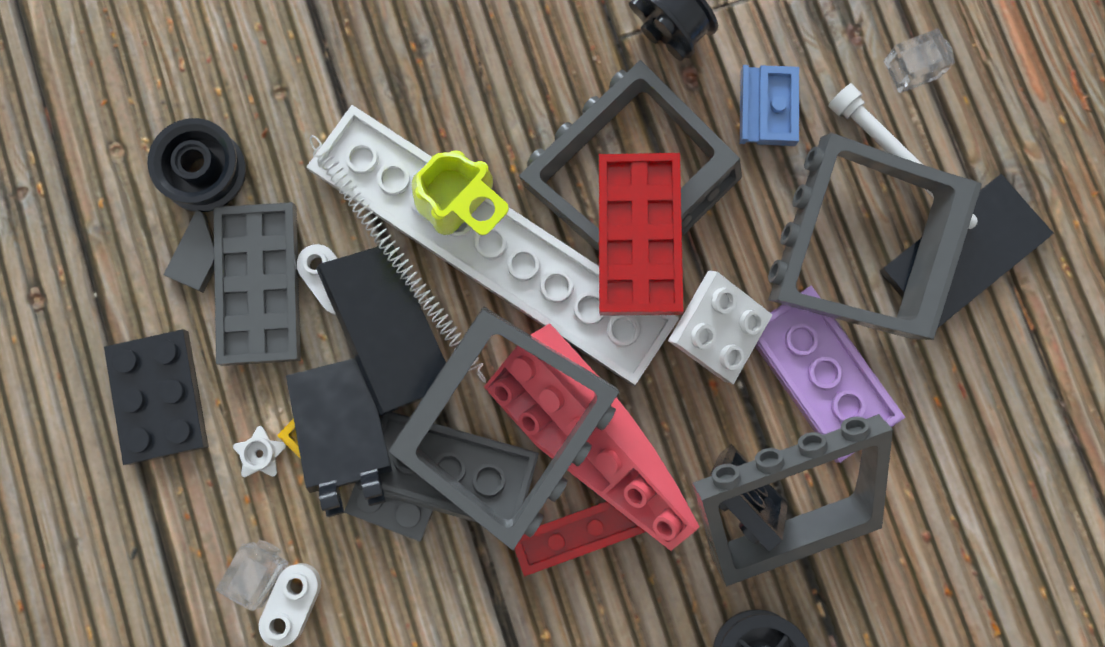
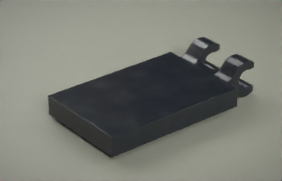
M355 358L286 375L306 489L309 493L319 491L321 509L326 512L327 518L344 513L339 487L361 481L365 500H368L369 506L386 502L380 474L391 472L392 467L380 415Z

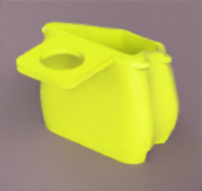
M453 150L449 153L433 155L430 161L412 178V193L415 207L419 214L427 219L439 234L450 235L465 222L477 234L484 236L489 234L509 211L507 202L492 190L493 177L488 170V165L483 161L472 162L461 151ZM487 198L495 206L494 214L486 221H478L471 214Z

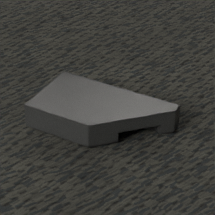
M196 210L163 275L204 293L214 273V241L208 226L207 216L201 211Z

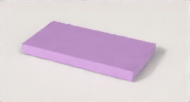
M812 285L800 292L820 298ZM783 304L770 312L772 317L755 347L814 432L824 435L840 429L842 422L850 417L867 419L880 414L890 427L906 418L835 318ZM853 453L835 459V462L840 463Z

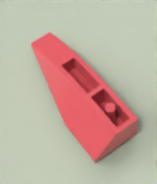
M550 323L531 334L537 340L597 375ZM518 345L484 386L529 439L552 459L594 398V391ZM616 397L611 404L616 409L613 418L604 430L601 431L597 427L594 429L587 442L592 444L587 457L579 466L571 463L567 471L672 551L700 526L658 453L630 413Z

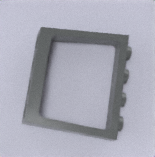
M639 60L628 72L625 70L617 72L610 81V89L602 97H591L582 109L583 115L573 124L566 122L561 125L555 134V141L546 150L537 149L527 161L528 167L519 175L527 190L598 252L599 228L550 188L546 182L639 93H648L710 159L681 188L682 236L742 178L740 158L653 71Z
M834 133L820 137L818 147H813L809 151L804 163V168L810 171L806 184H801L793 197L792 205L798 208L794 221L787 223L781 234L780 243L785 245L782 259L776 260L769 271L768 281L773 283V287L768 301L909 339L934 340L982 183L913 162ZM837 156L929 190L934 196L896 318L805 295L796 288Z
M483 306L393 442L389 452L510 549L514 550L524 534L532 537L539 528L544 517L539 511L547 499L555 502L564 491L568 480L563 475L571 463L579 466L585 460L592 444L587 442L588 438L596 427L602 431L609 424L616 411L611 404L620 391L617 387ZM495 334L505 337L594 391L593 400L516 515L509 520L499 516L428 457L419 447V444L490 337Z
M880 414L867 419L862 417L847 418L842 422L840 429L824 435L817 432L806 433L799 438L797 445L783 450L775 448L763 449L756 454L755 460L740 466L722 464L713 470L712 476L692 483L706 531L711 558L726 587L882 528L893 429ZM862 450L854 493L845 499L786 520L783 541L770 552L760 542L756 545L746 536L727 542L718 509L720 503Z

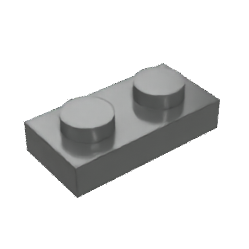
M357 482L355 483L344 513L419 542L422 541L434 510L385 497L386 502L369 506L368 500H365L363 490H359Z

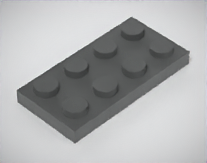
M293 202L214 207L217 365L230 366L301 361L299 275L297 270V206Z

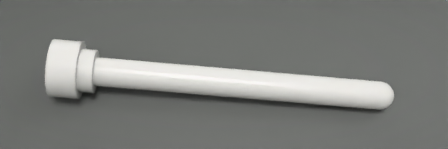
M852 83L842 89L829 103L828 107L837 116L841 117L843 115L847 120L852 118L886 152L922 164L863 107L865 102L860 98L862 93ZM926 190L934 198L932 192ZM974 214L968 229H972L977 225L978 220Z

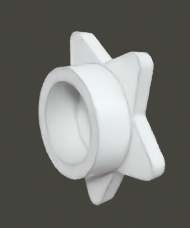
M261 426L256 428L252 438L233 445V449L240 455L243 463L242 477H247L257 471H262L272 477L277 474L276 457L286 448L284 442L271 441ZM258 450L263 451V456L260 458L256 455Z

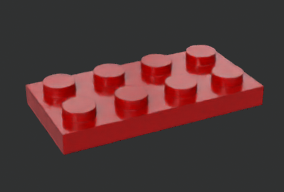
M680 153L599 154L600 316L683 315Z

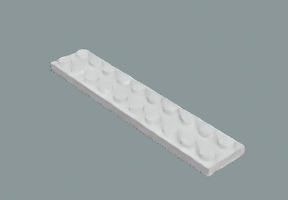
M351 105L315 154V156H318L330 149V152L322 156L319 162L326 161L330 156L335 155L332 160L325 163L324 168L330 167L339 161L336 166L328 171V174H332L340 168H343V170L335 174L332 180L339 179L344 174H348L337 183V186H341L347 181L352 180L351 183L341 190V192H346L353 186H356L354 190L347 194V197L350 198L361 192L360 195L353 199L355 202L365 198L363 202L359 203L361 206L364 207L370 204L366 208L367 210H374L373 214L543 327L550 323L569 344L632 386L636 385L679 320L675 315L600 316L599 266L511 208L487 235L477 234L465 222L450 235L439 234L433 225L417 211L412 193L413 176L430 161L431 156L353 105ZM313 157L307 165L308 170L340 191V188L335 187L336 182L330 180L331 176L326 175L327 170L322 169V164L317 162L319 157ZM486 198L471 216L478 221L490 219L495 211L493 202Z

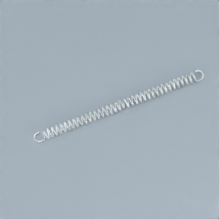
M311 135L310 143L312 148L315 150L313 153V157H319L317 162L322 164V169L327 170L326 175L331 176L330 180L332 182H336L335 187L340 188L339 193L345 194L344 200H349L348 206H354L352 211L358 212L357 218H363L361 224H367L366 230H372L370 236H377L374 242H381L379 245L380 249L386 248L383 254H390L388 257V261L395 260L392 264V267L399 266L396 273L404 272L401 275V279H407L405 285L413 284L410 287V291L412 292L418 290L414 294L415 298L422 296L419 299L418 303L422 304L427 302L423 306V310L431 308L427 313V316H432L436 314L432 318V322L440 320L439 323L436 325V328H441L445 326L441 330L440 334L450 332L445 337V340H450L454 338L450 342L449 346L452 347L454 345L459 344L460 341L454 344L452 343L461 335V333H458L448 338L449 335L457 329L456 326L443 332L453 322V320L439 326V324L448 317V314L434 320L444 310V308H441L438 311L429 314L437 305H439L440 302H437L425 308L435 298V296H432L429 299L420 302L431 290H428L416 296L417 293L426 286V284H423L420 287L411 290L422 279L419 278L411 283H408V281L418 272L416 271L411 275L402 278L413 267V265L398 272V270L406 262L409 261V259H407L400 264L394 265L396 261L400 259L405 253H402L401 255L393 259H390V257L397 250H399L400 247L396 248L391 252L385 253L386 250L396 241H393L392 243L384 247H381V245L389 237H391V235L387 236L382 240L376 241L377 238L387 229H384L383 231L372 235V233L383 223L381 222L377 226L367 229L368 226L378 218V216H376L374 219L368 222L363 223L365 218L372 214L374 210L370 211L368 214L359 217V214L364 209H366L370 204H367L363 208L354 211L356 206L365 200V198H363L359 202L350 205V202L355 197L360 195L361 192H358L350 198L345 197L350 191L354 190L356 186H353L346 192H341V190L346 185L351 183L352 180L347 181L345 184L341 186H337V183L341 179L345 178L348 174H344L336 180H332V178L335 176V174L342 171L343 168L338 169L336 172L332 174H328V171L334 166H336L339 163V161L335 162L330 167L324 168L325 163L332 160L335 155L330 156L326 161L319 162V159L325 154L329 153L330 149L324 151L321 155L315 156L316 151L322 146V143L316 136ZM312 137L316 138L320 143V146L316 149L312 144ZM479 357L476 358L472 366L478 361ZM483 363L478 364L472 368L470 367L468 371L478 367L479 373L477 375L484 383H486L485 377L479 370L483 366Z

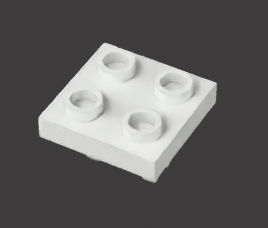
M708 271L668 342L724 382L734 384L770 321L772 314L719 272Z

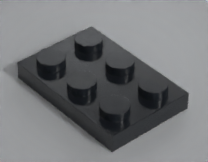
M181 329L104 347L123 465L138 464L209 447L189 331Z
M730 444L719 454L709 477L712 476L713 470L722 464L740 466L748 463V461ZM770 484L720 503L719 508L721 510L727 511L729 509L738 518L741 531L752 543L757 545L760 542L770 552L783 541L788 503Z

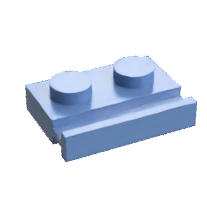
M749 65L742 66L740 71L739 144L753 142L757 143V145H797L799 142V67L761 65L760 68L749 67Z

